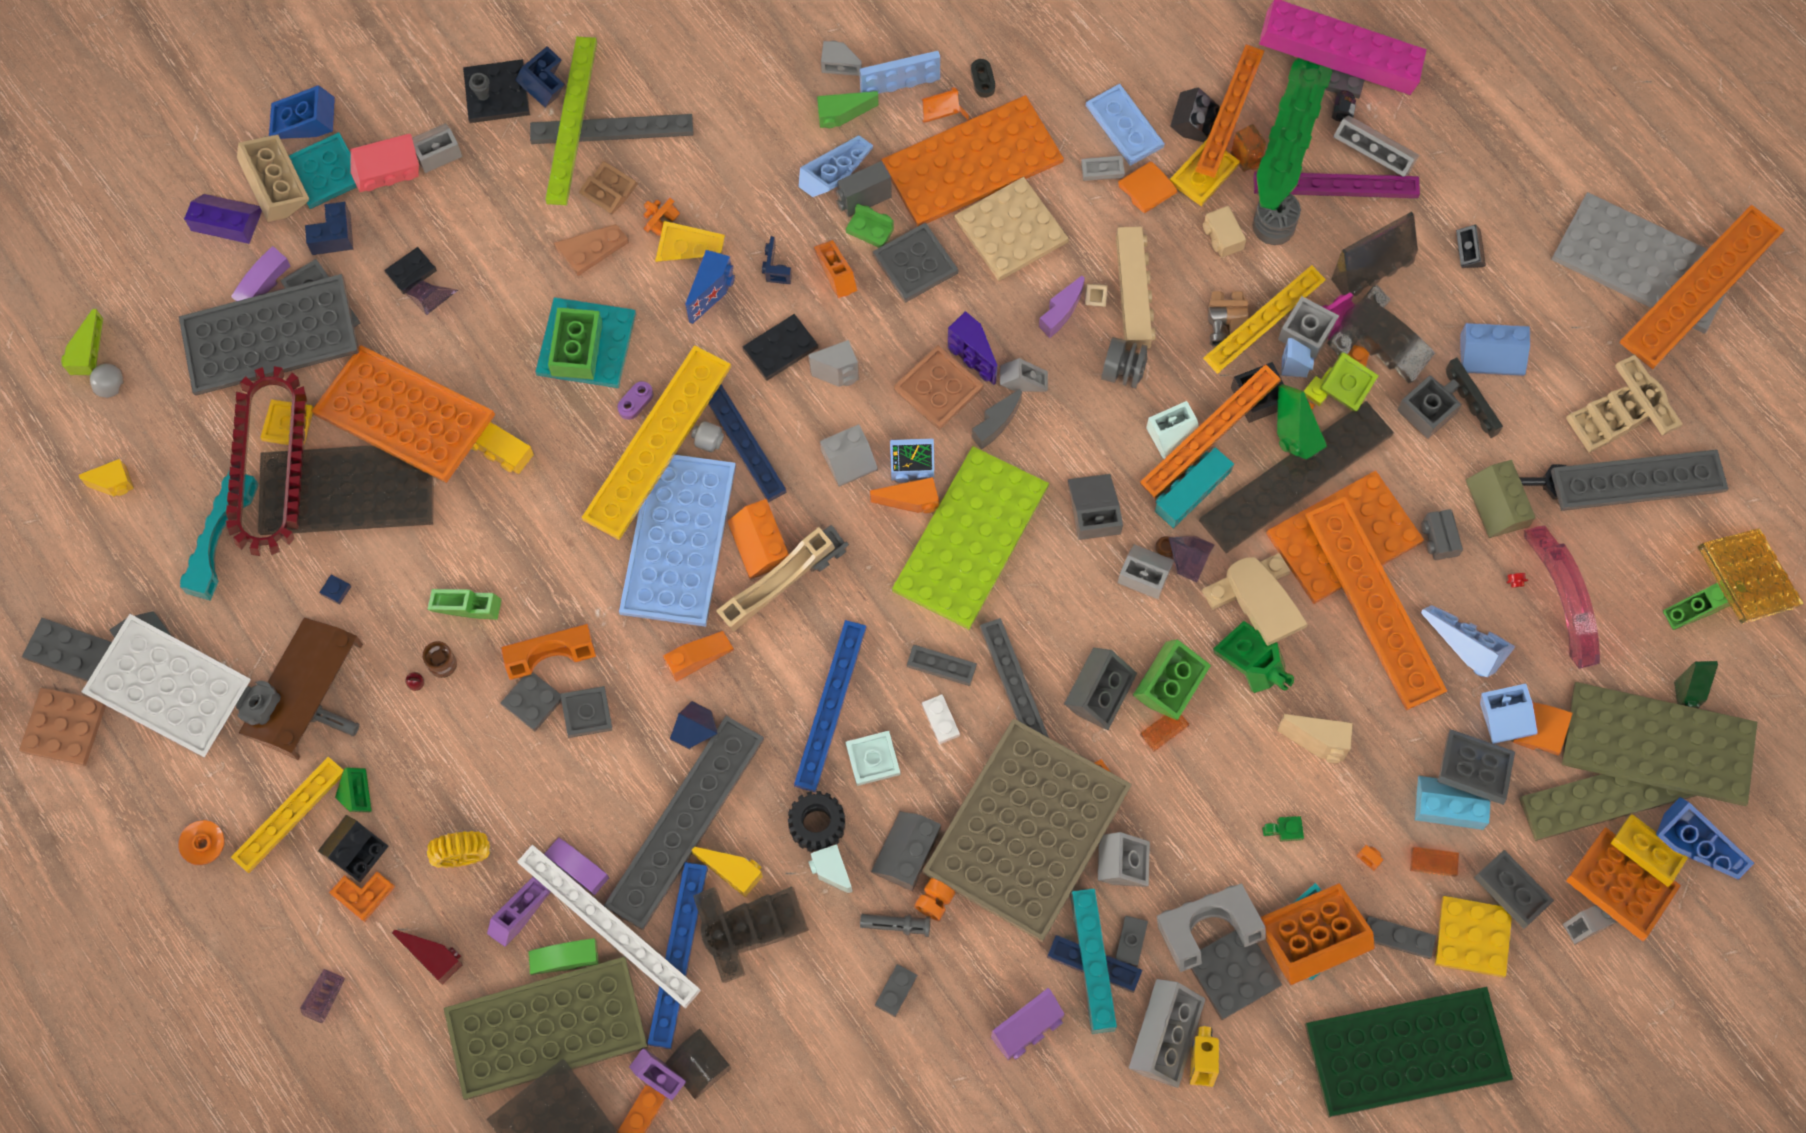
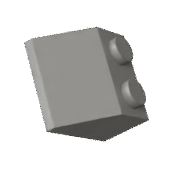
M1301 296L1282 327L1278 340L1286 344L1288 338H1293L1311 349L1310 357L1316 359L1339 315Z
M849 340L809 354L810 373L813 377L838 387L843 385L849 386L859 380L858 361Z
M859 424L820 441L821 452L839 487L878 470L869 443Z
M1122 832L1103 835L1098 848V881L1111 885L1148 887L1150 842Z

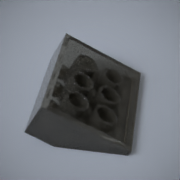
M1411 211L1341 251L1331 279L1341 294L1345 296L1351 292L1353 297L1357 296L1367 286L1373 287L1383 277H1391L1399 268L1403 266L1406 268L1414 263L1418 246L1413 212Z

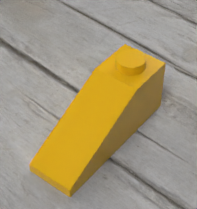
M694 847L691 850L698 860L708 866L709 869L744 897L750 893L763 877L760 871L762 867L752 859L748 861L744 857Z

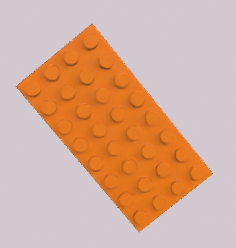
M1024 95L881 159V161L888 170L893 185L918 227L925 222L926 224L990 196L1022 177L1027 179L1063 163L1064 158L1029 99Z
M362 345L359 346V353L353 354L311 410L315 416L445 483L451 478L495 416L493 410Z

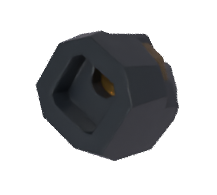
M1342 90L1336 95L1332 112V119L1342 122L1343 118L1348 115L1354 117L1356 99L1352 92Z

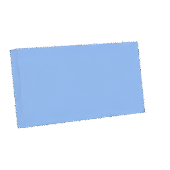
M1121 84L1086 102L1088 110L1130 166L1164 148L1165 143Z

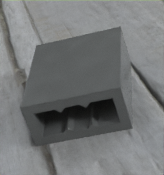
M882 161L837 181L838 190H836V194L839 198L837 205L841 212L844 211L847 217L855 214L857 204L872 207L892 198L891 176Z

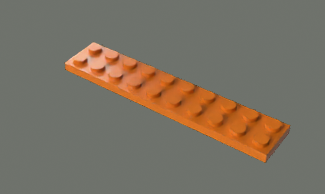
M1751 204L1619 343L1651 369H1654L1785 230Z
M1346 496L1308 512L1305 517L1406 711L1445 694L1447 689Z

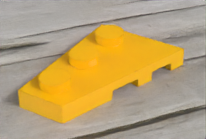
M664 221L655 262L703 258L706 250L721 254L725 235Z

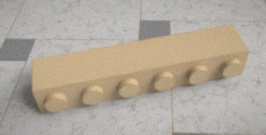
M1117 227L1116 246L1126 349H1131L1134 342L1137 343L1136 349H1141L1142 344L1150 348L1152 341L1155 340V328H1151V322L1154 321L1153 309L1149 308V303H1152V291L1148 290L1147 285L1150 284V271H1146V265H1149V255L1144 251V247H1147V235L1143 234L1142 227Z

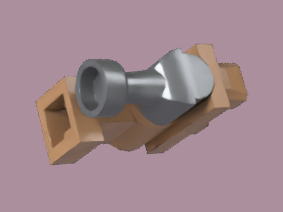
M1222 291L1212 292L1208 305V321L1213 325L1214 332L1210 335V344L1212 346L1219 345L1227 338L1226 334L1223 333V325H1228L1230 335L1249 319L1248 300H1245L1242 291L1232 292L1231 300H1224V293Z

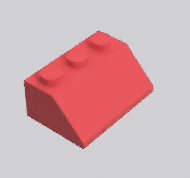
M410 133L351 149V175L359 192L372 191L382 186H391L397 182L409 181L418 177L419 163Z

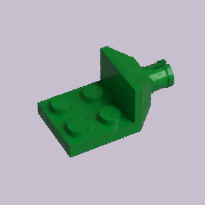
M1245 621L1213 648L1216 656L1246 676L1253 693L1269 689L1274 684L1283 691H1286L1289 688L1284 683L1290 687L1294 683V676L1285 671V662L1278 643L1275 642L1267 646L1260 632Z

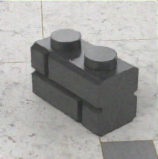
M1448 509L1426 514L1421 522L1423 533L1428 536V553L1433 555L1434 560L1460 556L1463 547L1453 511Z

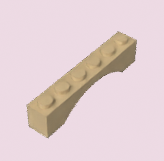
M818 527L803 539L771 572L751 587L731 598L717 610V613L734 632L835 549L833 543Z

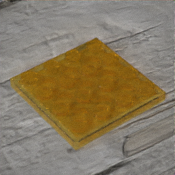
M1760 528L1703 542L1697 546L1741 624L1795 609L1803 604L1799 593L1795 590L1788 578V574L1782 568L1777 555L1771 549L1766 536Z

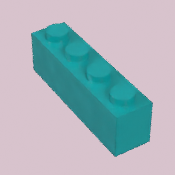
M1216 447L1211 452L1206 451L1200 457V462L1196 466L1192 465L1185 472L1186 476L1182 480L1177 479L1171 485V490L1167 494L1163 493L1156 500L1155 513L1173 529L1232 472L1234 463Z

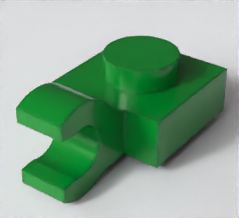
M1301 816L1279 817L1277 819L1278 824L1268 823L1265 824V827H1262L1263 836L1279 835L1280 842L1304 839Z

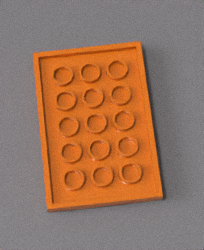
M1376 470L1266 532L1313 604L1342 589V586L1305 517L1308 512L1346 496L1382 566L1422 544L1424 538Z

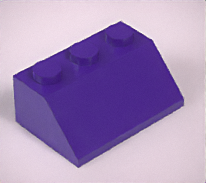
M203 194L191 201L184 220L193 232L250 244L262 210L258 205Z

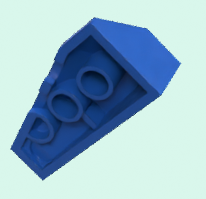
M1679 797L1664 813L1656 835L1673 851L1738 880L1754 864L1747 855L1685 799Z

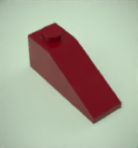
M398 930L392 932L442 985L463 966L458 960L461 956L453 947L448 950L443 944Z

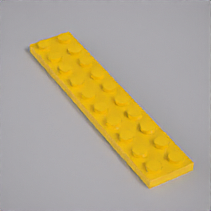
M695 345L693 346L581 517L583 521L618 540L621 539L730 371V363Z

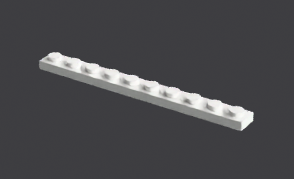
M532 845L517 861L526 871L685 1009L701 990L535 846Z

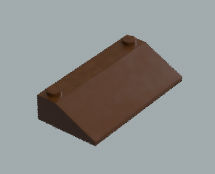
M304 617L268 680V683L275 687L277 693L280 694V701L277 703L267 723L263 725L259 723L255 725L244 723L239 734L299 760L300 756L296 752L299 741L352 646L362 647L363 644L356 635L338 627Z

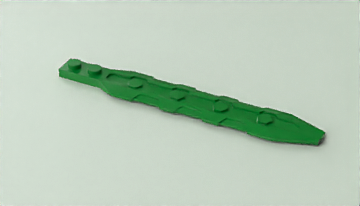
M1297 58L1293 62L1288 76L1289 82L1278 107L1275 125L1271 128L1269 143L1256 175L1260 207L1276 210L1297 186L1306 149H1309L1312 139L1311 133L1322 107L1321 101L1331 79V68L1301 58Z

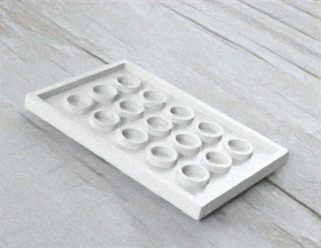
M129 614L82 690V693L205 758L251 679Z

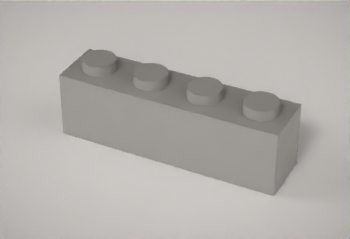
M1349 115L1343 118L1333 136L1403 177L1411 172L1420 156Z

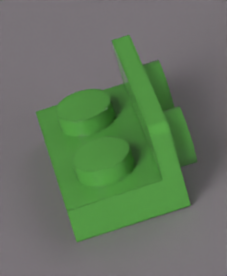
M857 204L855 214L846 228V233L880 248L887 243L894 231V220L886 214L873 211L869 206Z

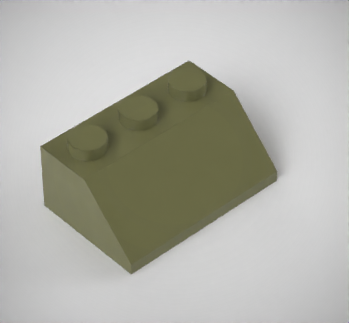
M1512 460L1491 465L1466 479L1467 486L1488 538L1528 528L1535 520V514Z

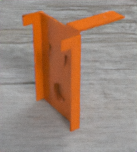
M952 87L951 91L921 99L923 101L924 120L922 121L924 123L959 112L969 120V114L959 105L958 90L955 87Z

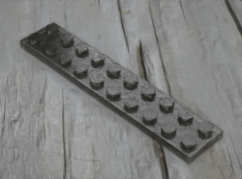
M1367 401L1361 404L1356 412L1351 411L1321 432L1327 444L1326 448L1307 460L1290 454L1200 518L1199 522L1226 554L1393 436L1394 432Z

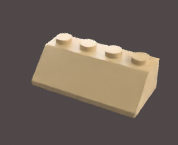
M279 135L238 143L237 159L267 222L288 218L309 201V197Z

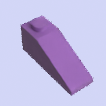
M532 877L491 918L487 934L506 947L522 930L551 891L535 877Z

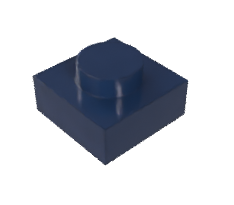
M330 575L319 593L340 605L351 586L349 583Z

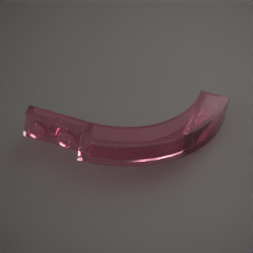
M1545 525L1524 530V538L1546 566L1559 593L1568 628L1569 656L1578 669L1600 664L1599 637L1594 610L1584 579L1573 556L1564 543L1559 544Z

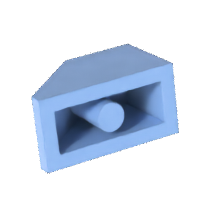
M1288 338L1282 355L1281 375L1307 377L1309 370H1313L1314 357H1310L1311 349L1293 338Z

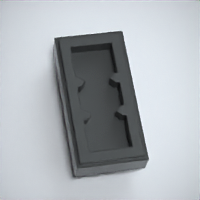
M1125 916L1115 959L1138 967L1148 921Z

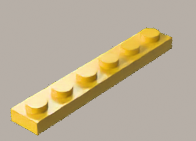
M327 757L231 858L247 873H250L341 779L344 770L331 758Z

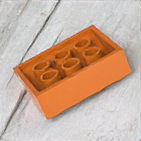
M1340 883L1260 917L1266 927V941L1290 985L1375 949L1372 929Z

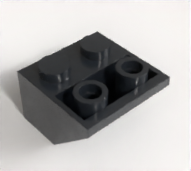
M1199 87L1180 92L1170 126L1184 138L1205 142L1210 135L1220 106Z
M345 815L317 852L361 883L389 846L357 820Z

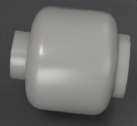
M704 421L700 426L695 425L691 437L695 438L694 445L696 447L713 452L715 449L719 450L724 434L720 426Z

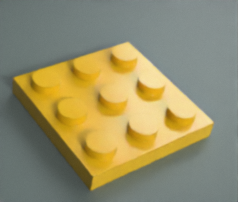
M1443 896L1441 900L1435 965L1502 978L1506 977L1512 916L1502 906Z

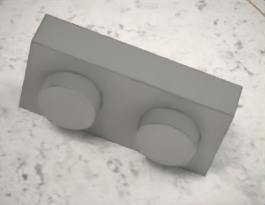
M1122 156L1086 158L1081 160L1083 181L1124 178L1125 172Z

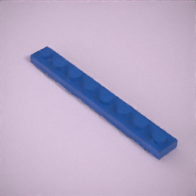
M847 620L844 622L794 787L815 793L817 791L866 632V625Z
M687 862L684 864L665 957L685 977L687 975L708 866ZM660 986L648 1046L672 1049L681 1004Z

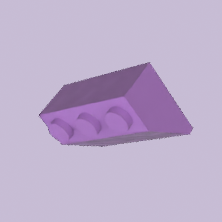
M1047 988L992 1031L991 1039L1007 1060H1010L1012 1057L1016 1060L1026 1052L1024 1048L1030 1043L1036 1045L1044 1039L1043 1033L1049 1029L1054 1031L1063 1024L1061 1019L1064 1018L1065 1014L1052 991Z

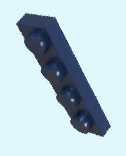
M1055 935L1047 958L1084 973L1079 944ZM1106 955L1110 984L1134 993L1142 970Z

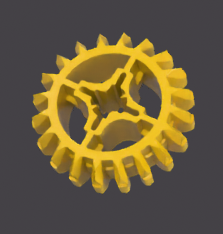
M479 831L448 833L447 835H441L439 838H434L427 845L429 862L432 866L438 868H454L476 864L486 859L490 854L488 838L486 834Z

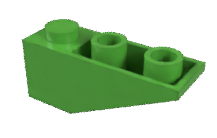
M1723 579L1663 610V613L1672 629L1676 630L1737 603V600L1727 582Z

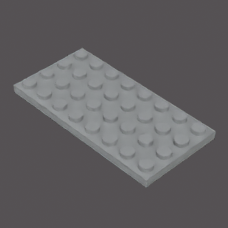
M1587 192L1551 260L1652 308L1708 249ZM1726 293L1693 327L1694 329L1704 334L1707 332Z

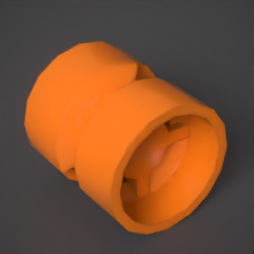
M930 878L924 888L925 895L919 896L914 907L923 915L931 916V919L940 921L946 911L944 906L950 904L956 892L943 882Z

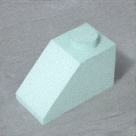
M837 844L811 853L812 860L808 861L812 874L817 873L819 880L844 892H852V886Z

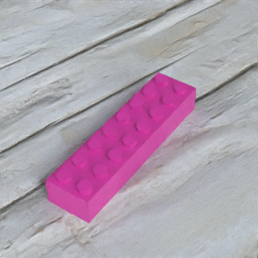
M1273 0L1268 8L1259 45L1411 95L1420 83L1427 50L1282 0Z

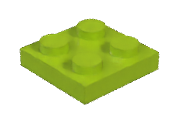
M1343 352L1319 389L1353 412H1356L1379 375Z

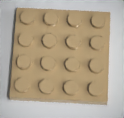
M1024 177L954 215L955 221L998 281L1063 246L1069 240Z

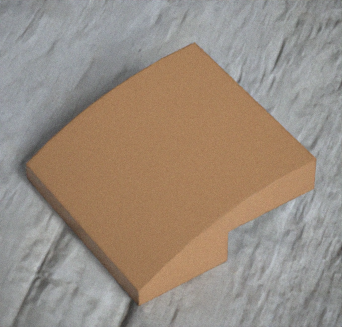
M603 161L594 176L588 177L579 193L613 214L630 196L638 183Z

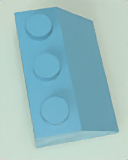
M1418 776L1416 821L1483 830L1489 824L1490 800L1437 782L1438 778Z

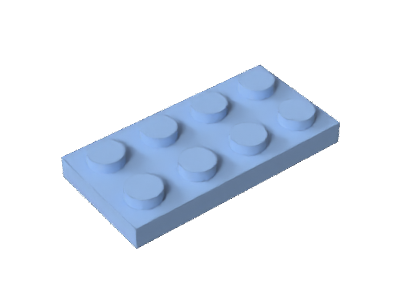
M939 51L860 68V91H878V94L894 92L897 89L911 88L918 84L933 83L936 80H940Z

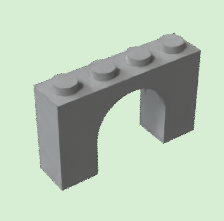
M1242 883L1236 886H1229L1215 894H1208L1197 901L1187 902L1179 908L1166 910L1157 916L1158 929L1180 972L1202 964L1201 951L1191 931L1199 921L1205 918L1217 917L1228 921L1236 930L1244 947L1266 939V927Z

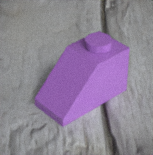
M645 1048L641 1050L629 1066L638 1078L671 1101L686 1083L680 1075Z

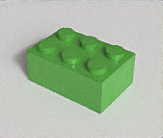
M557 308L548 362L551 376L594 380L603 323L600 311Z

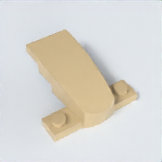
M1636 355L1626 358L1615 365L1627 383V387L1612 391L1606 397L1590 402L1585 408L1575 411L1566 417L1589 453L1625 435L1649 418H1651L1662 436L1682 426V422L1668 403L1663 387L1652 376L1650 377Z
M1280 553L1261 562L1255 557L1238 560L1230 566L1226 578L1202 590L1212 610L1237 599L1244 615L1247 614L1254 629L1260 632L1267 646L1307 627V623L1300 611L1277 581L1290 573V569Z

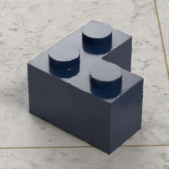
M546 46L522 66L515 81L546 108L558 98L565 85L554 75L562 59Z
M345 201L324 204L325 223L305 225L306 244L312 255L354 250L351 213Z

